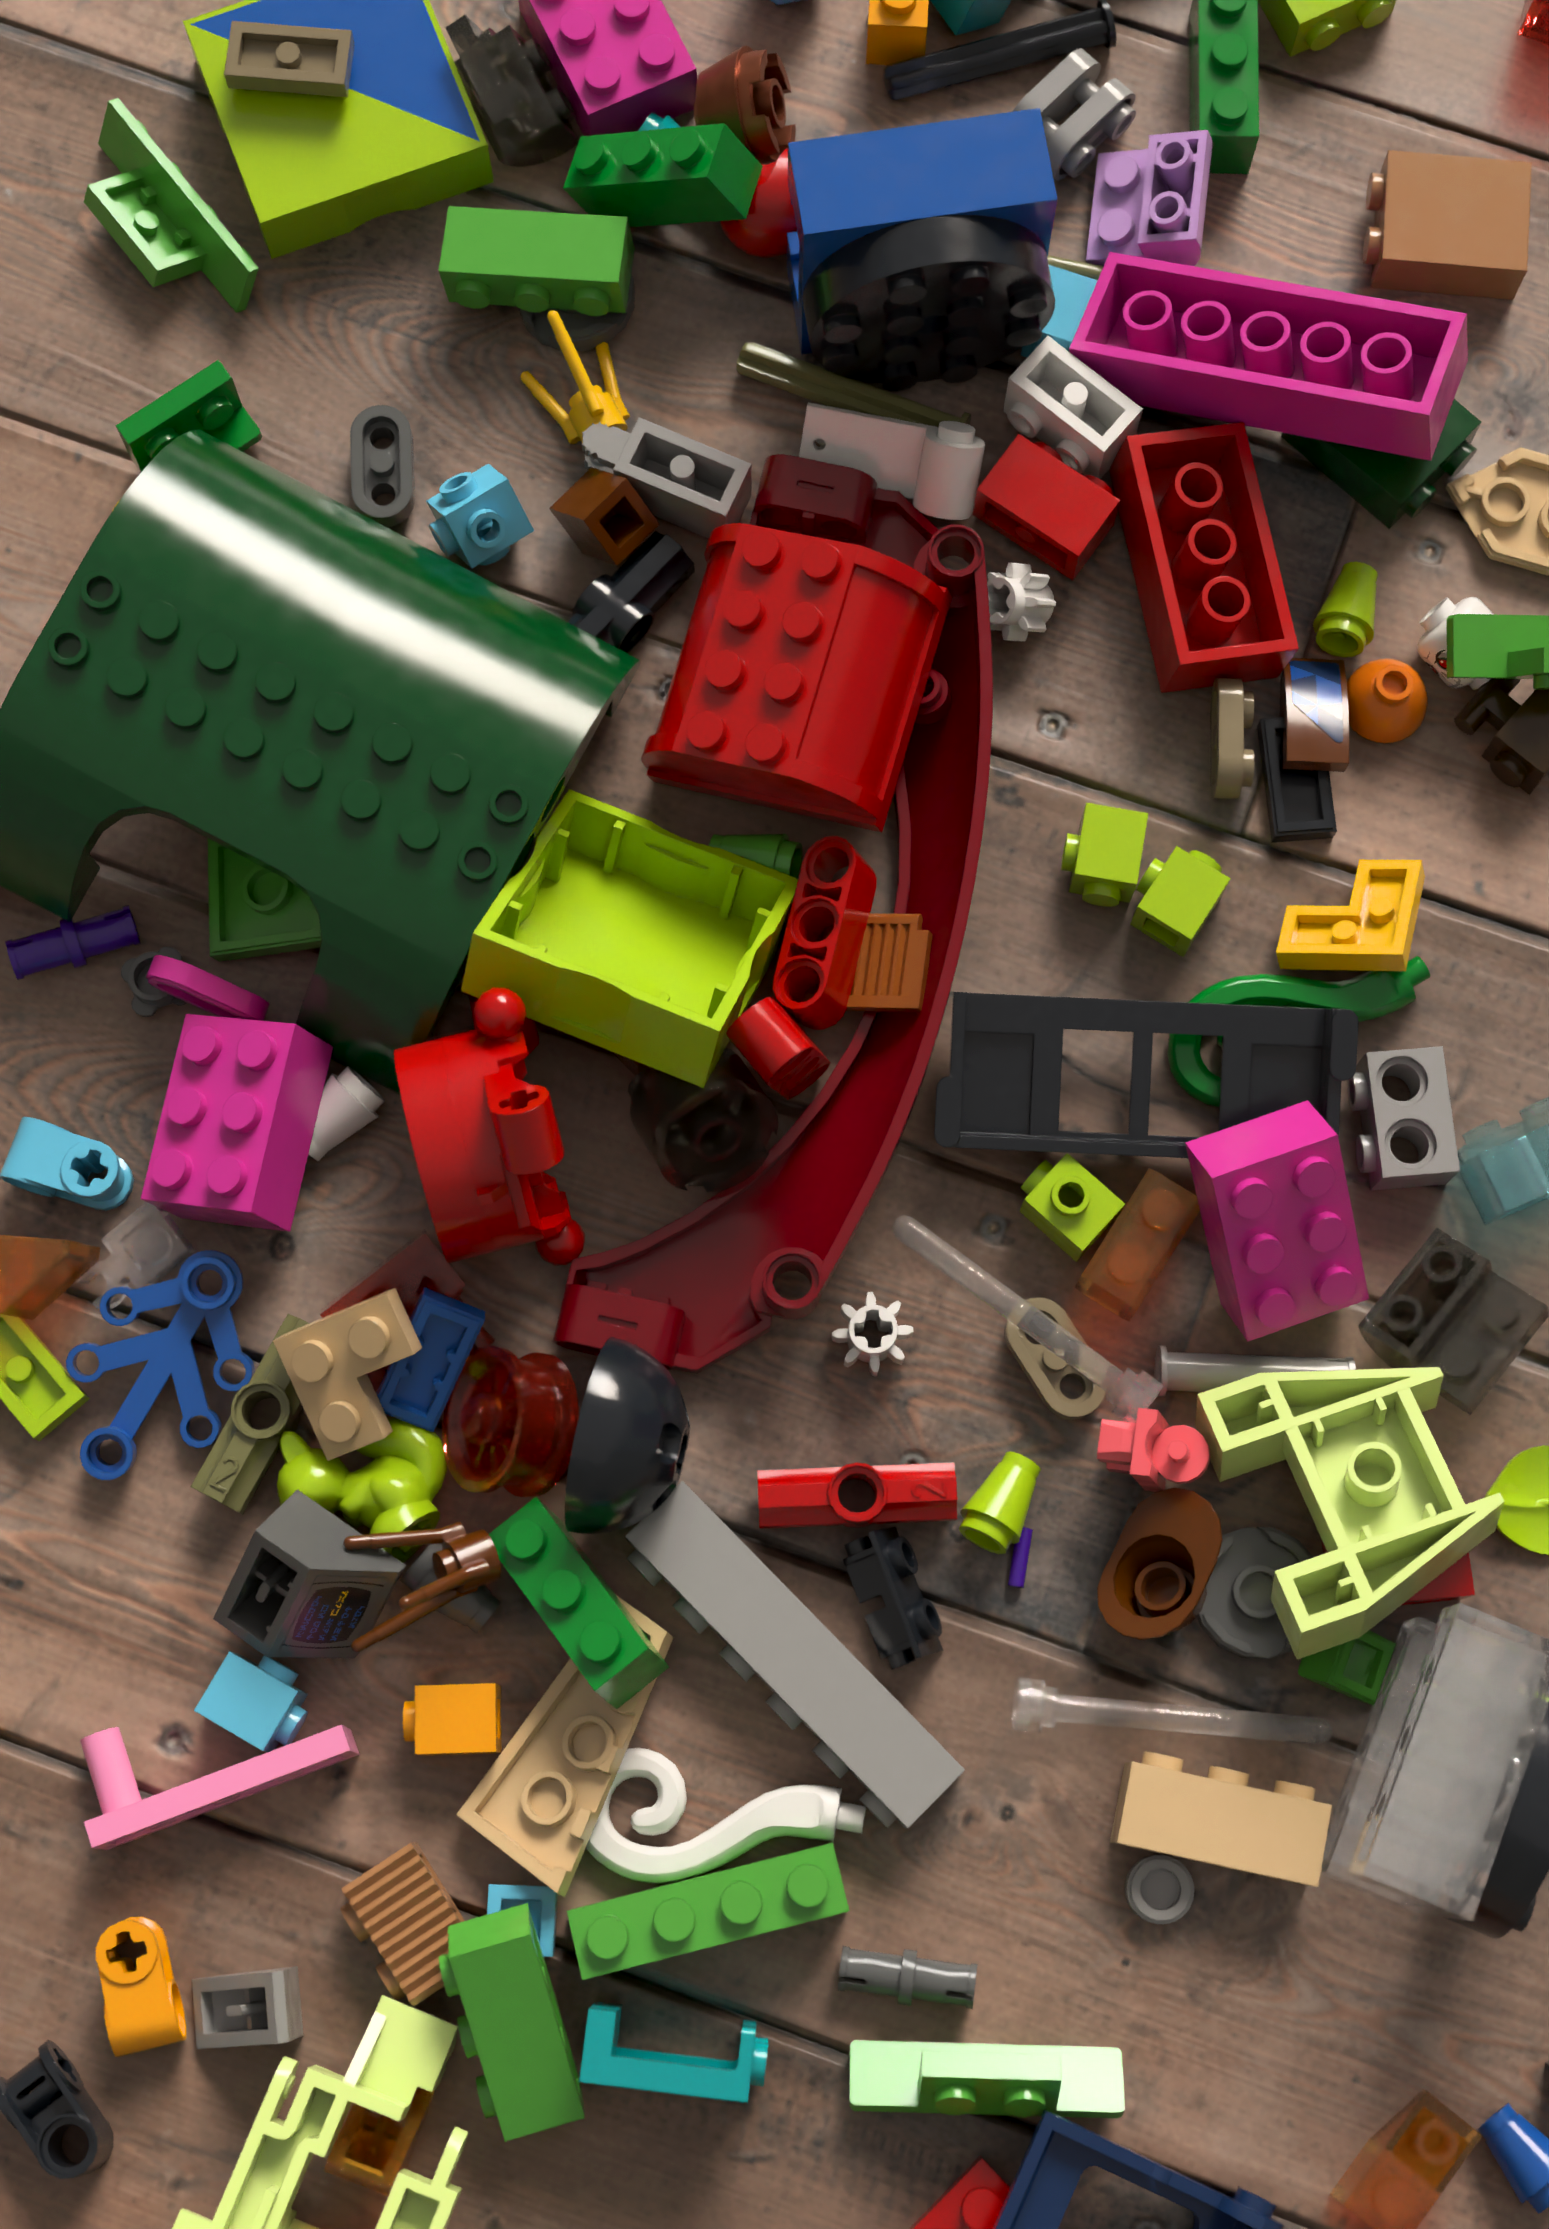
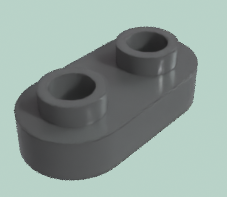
M375 405L360 412L351 426V492L358 513L385 527H392L407 519L414 508V441L409 421L401 411L388 405ZM381 438L393 440L392 445L386 449L374 447L375 442ZM389 493L395 496L393 502L388 505L381 506L375 503L376 498L381 494Z

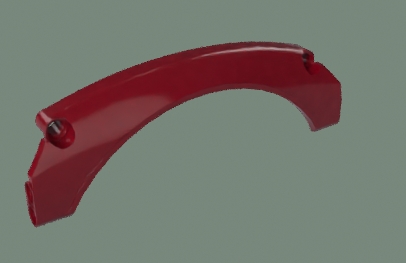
M784 454L771 455L764 462L750 525L867 547L914 568L938 586L947 587L952 595L931 669L941 673L947 681L952 696L951 707L948 713L935 723L919 724L915 722L894 791L898 827V889L894 914H922V930H929L933 937L922 1010L920 1012L865 1011L850 1045L820 1093L787 1133L741 1177L692 1212L640 1240L605 1252L572 1260L552 1341L554 1344L570 1350L599 1356L605 1342L610 1337H615L633 1343L649 1352L667 1370L675 1369L696 1374L768 1333L772 1324V1316L783 1319H800L809 1315L817 1307L822 1293L842 1260L886 1174L924 1080L954 981L975 885L989 784L993 719V669L984 544L980 536L973 529L964 525L951 524L938 529L899 491L877 488L876 480L861 470ZM948 556H958L963 558L969 566L962 570H950L945 568L940 563V560ZM926 684L923 697L928 696L933 691V685ZM786 1271H798L809 1279L811 1288L803 1298L787 1300L775 1291L773 1284L776 1278Z

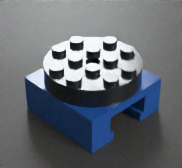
M1040 108L788 143V188L797 231L787 233V274L801 354L813 353L816 360L826 370L857 381L881 383L882 387L888 391H902L913 387L917 382L943 379L949 383L967 381L977 374L978 368L994 363L1023 346L1035 343L1042 337V330L1048 324L1055 309V296L1047 256L1058 199Z

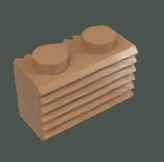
M411 1842L341 1888L349 1902L340 1907L357 1939L363 1942L371 1937L379 1953L384 1958V1961L378 1964L376 1969L392 1997L399 2001L407 1996L408 2001L414 2007L444 1988L439 1966V1956L449 1953L448 1926L464 1922L465 1920L418 1843Z

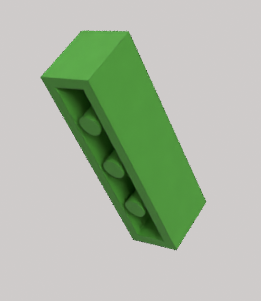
M831 1842L573 1908L567 1911L581 1977L582 1980L849 1912L850 1910L834 1846Z

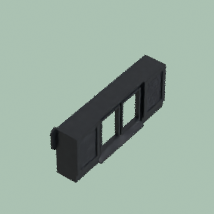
M953 992L949 1076L943 1077L938 1082L936 1088L935 1140L942 1147L1188 1158L1185 1142L1200 1137L1148 1135L1153 1033L1222 1036L1218 1131L1308 1100L1337 1133L1339 1139L1341 1083L1351 1079L1356 1072L1359 1020L1357 1015L1349 1009ZM1063 1029L1133 1032L1128 1134L1059 1131Z

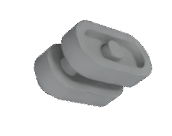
M1082 48L1069 54L1024 96L1012 111L1040 108L1053 178L1056 180H1061L1068 174L1072 178L1079 176L1093 160L1096 148L1108 137L1112 140L1118 139L1128 129L1136 116V111L1132 108L1136 95L1117 78L1111 79L1101 88L1094 83L1101 70V64ZM1080 103L1082 106L1059 126L1057 123Z

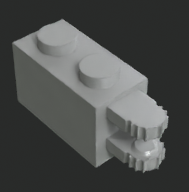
M638 418L631 433L614 426L608 427L607 423L601 424L600 422L598 424L592 423V426L587 428L586 431H582L583 444L581 445L582 451H585V468L589 470L593 467L627 478L655 517L709 539L711 531L716 527L739 523L752 496L751 463L643 418Z

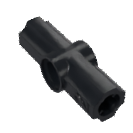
M655 531L611 577L608 574L601 575L584 590L573 608L572 617L568 623L628 653L649 631L654 621V613L695 572L694 562L688 557L682 546L669 535H663Z

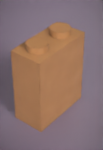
M1388 150L1380 173L1370 174L1366 193V210L1375 211L1374 227L1367 228L1363 247V264H1372L1371 288L1513 300L1528 268L1532 162Z

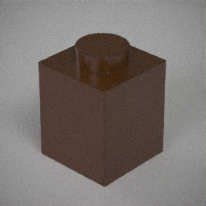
M593 467L549 508L583 554L616 566L660 525L627 478Z

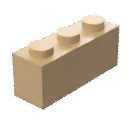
M1152 1752L1143 1753L1142 1763L1133 1761L1124 1763L1110 1843L1305 1886H1319L1332 1805L1314 1801L1315 1788L1275 1780L1274 1792L1248 1787L1250 1774L1215 1766H1209L1208 1778L1183 1773V1759Z

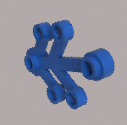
M216 1250L200 1251L190 1256L182 1264L179 1274L175 1279L137 1289L126 1286L115 1287L108 1290L102 1296L99 1306L100 1313L106 1322L114 1326L131 1324L144 1311L181 1304L166 1329L102 1346L90 1342L75 1346L69 1352L66 1359L67 1371L73 1379L83 1383L100 1379L108 1370L148 1360L110 1426L101 1427L91 1432L81 1445L80 1460L84 1469L91 1476L100 1480H112L122 1476L131 1469L137 1456V1447L133 1439L171 1374L183 1416L180 1423V1435L184 1442L194 1448H204L218 1439L222 1430V1423L217 1413L208 1407L191 1342L204 1318L206 1319L218 1357L213 1367V1377L217 1385L226 1391H239L241 1387L250 1382L255 1373L253 1361L248 1355L242 1353L231 1307L242 1293L243 1275L236 1261L229 1255ZM207 1270L216 1271L222 1278V1288L215 1295L204 1293L199 1285L201 1275ZM116 1294H124L132 1302V1311L124 1319L115 1317L110 1310L111 1299ZM84 1350L94 1352L99 1360L98 1369L92 1375L83 1374L77 1367V1357ZM237 1359L243 1363L246 1374L240 1383L233 1384L224 1378L222 1369L227 1360ZM201 1415L210 1420L212 1433L208 1439L199 1440L190 1433L189 1424L194 1416ZM105 1440H114L120 1444L122 1457L119 1462L110 1464L101 1458L100 1446Z

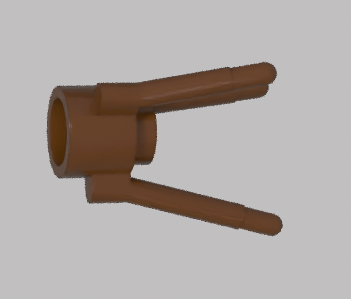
M457 1522L440 1529L373 1533L346 1537L343 1544L345 1548L350 1550L430 1544L442 1545V1550L433 1553L432 1556L437 1580L403 1596L399 1600V1607L405 1611L355 1639L351 1644V1648L355 1652H361L456 1598L476 1592L478 1587L500 1579V1560L490 1535L483 1529L466 1534L462 1523Z

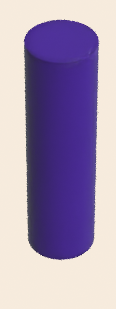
M1023 1527L1019 1542L1014 1544L1008 1586L1024 1588L1033 1529Z

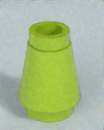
M1362 562L1346 563L1342 567L1340 575L1313 622V628L1316 632V643L1329 654L1339 657L1357 656L1363 652L1364 647L1371 643L1374 638L1376 581L1378 574L1370 565Z
M1006 1452L1002 1461L997 1464L961 1509L960 1513L964 1519L959 1527L960 1533L969 1541L987 1551L1005 1554L1010 1544H1016L1020 1540L1035 1489L1036 1479L1041 1471L1040 1467L1019 1453Z

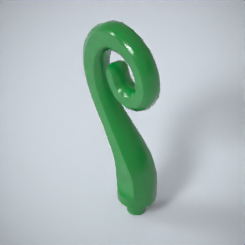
M1416 956L1408 961L1406 972L1364 971L1350 979L1339 982L1277 974L1235 976L1205 988L1195 995L1189 1003L1349 1009L1357 1015L1359 1022L1383 1017L1414 1002L1416 996L1413 987L1430 978V973L1423 960ZM1169 1034L1167 1057L1171 1074L1176 1082L1193 1098L1206 1105L1219 1107L1220 1077L1209 1071L1203 1063L1200 1053L1203 1035ZM1217 1036V1043L1220 1048H1222V1036Z

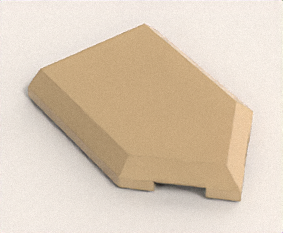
M1520 447L1500 457L1498 462L1472 475L1466 474L1446 485L1447 492L1489 559L1549 576V455Z

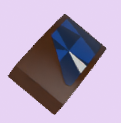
M1292 658L1281 672L1280 717H1284L1283 769L1346 771L1349 765V710L1344 660Z

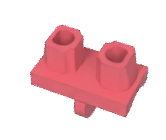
M1138 1408L1136 1423L1106 1419L1101 1421L1097 1459L1100 1462L1106 1463V1468L1109 1472L1130 1474L1145 1491L1157 1492L1165 1490V1479L1177 1484L1191 1483L1199 1479L1208 1468L1211 1459L1210 1447L1204 1436L1195 1428L1186 1425L1170 1426L1158 1410Z

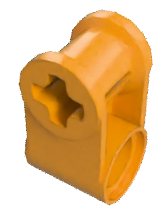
M144 1916L129 1917L109 1926L100 1936L97 1943L96 1962L104 1996L106 2029L114 2055L121 2057L185 2041L187 2029L184 2007L178 1985L174 1979L167 1938L163 1929L154 1920ZM128 1931L133 1942L144 1941L147 1947V1953L136 1959L135 1968L131 1957L120 1958L117 1953V1946L127 1941Z

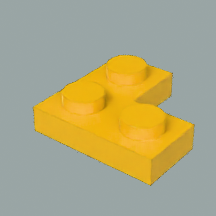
M1359 859L1349 906L1287 905L1276 950L1280 969L1406 972L1425 879L1422 860Z

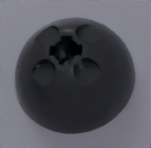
M610 1337L605 1342L596 1360L585 1392L574 1436L566 1483L564 1517L565 1526L569 1532L601 1534L634 1525L649 1516L665 1502L678 1484L689 1443L690 1422L681 1390L675 1379L659 1360L641 1347L626 1340Z

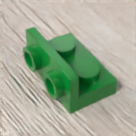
M219 360L116 425L130 458L140 472L163 448L178 436L191 430H202L242 452L262 439L259 427L242 406L232 377Z

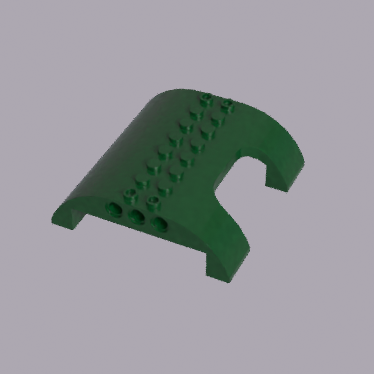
M191 430L178 436L163 448L124 493L88 549L23 663L0 708V886L70 922L100 870V866L90 855V852L102 833L123 817L151 813L172 819L289 880L309 896L319 915L322 942L317 965L302 1002L296 1024L333 1047L332 1060L345 1067H351L360 1075L400 1095L394 1050L435 1040L433 1031L465 973L474 930L507 881L521 870L535 844L537 836L546 824L604 714L612 718L639 668L641 660L202 430Z

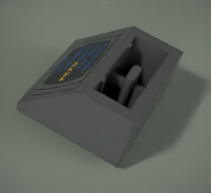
M296 1490L255 1530L213 1619L266 1657L355 1659L360 1652L352 1650V1642L374 1628L406 1565L382 1548L352 1550L345 1548L343 1542L346 1537L362 1534L305 1494Z

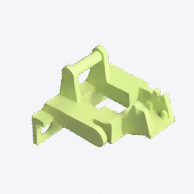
M382 1995L346 2075L342 2076L318 2065L308 2067L287 2118L284 2121L277 2117L284 2101L292 2090L299 2063L285 2056L271 2081L213 2220L183 2208L180 2210L172 2229H319L296 2219L297 2211L291 2209L313 2154L323 2158L331 2154L352 2102L396 2121L406 2118L417 2088L420 2087L433 2092L439 2085L446 2070L445 2067L448 2059L452 2055L456 2044L458 2026ZM458 2127L454 2128L433 2180L404 2168L398 2172L376 2229L447 2228L462 2188L450 2184V2180L463 2151L468 2131Z

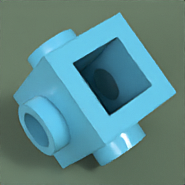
M489 464L473 473L464 472L449 478L440 486V493L426 501L436 521L429 524V529L440 549L447 557L455 553L471 568L477 565H489L500 560L509 552L510 545L534 531L509 480Z

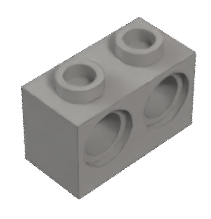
M1443 1046L1366 1052L1356 1065L1354 1076L1348 1080V1098L1352 1111H1360L1363 1135H1357L1356 1159L1360 1173H1368L1370 1190L1447 1184L1460 1172ZM1395 1076L1403 1080L1409 1088L1410 1099L1407 1101H1397L1390 1098L1382 1087V1078ZM1401 1137L1411 1141L1418 1151V1162L1407 1164L1399 1161L1391 1151V1139Z

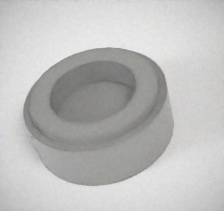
M1166 1855L1144 1857L1131 1867L1126 1876L1124 1890L1127 1903L1138 1917L1147 1922L1155 1924L1175 1922L1183 1917L1191 1907L1194 1898L1192 1876L1188 1869L1173 1857Z

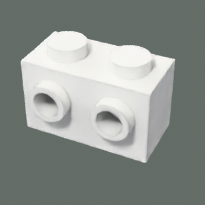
M1047 335L1009 377L1003 411L1007 414L1010 423L1021 434L1029 438L1036 436L1042 442L1052 447L1061 456L1063 463L1078 473L1093 475L1101 479L1110 469L1126 436L1136 435L1143 408Z

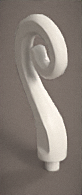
M627 1748L586 1849L599 1863L622 1877L646 1883H674L700 1876L721 1867L760 1843L774 1837L790 1836L833 1842L836 1829L862 1833L866 1806L841 1802L842 1788L807 1784L787 1786L766 1792L751 1800L690 1841L667 1847L641 1845L619 1834L610 1820L609 1804L616 1787L623 1781L634 1777L647 1778L654 1783L658 1794L656 1803L652 1807L642 1808L633 1813L630 1823L639 1834L655 1836L667 1833L678 1823L683 1815L687 1802L685 1781L676 1765L662 1754L644 1748Z

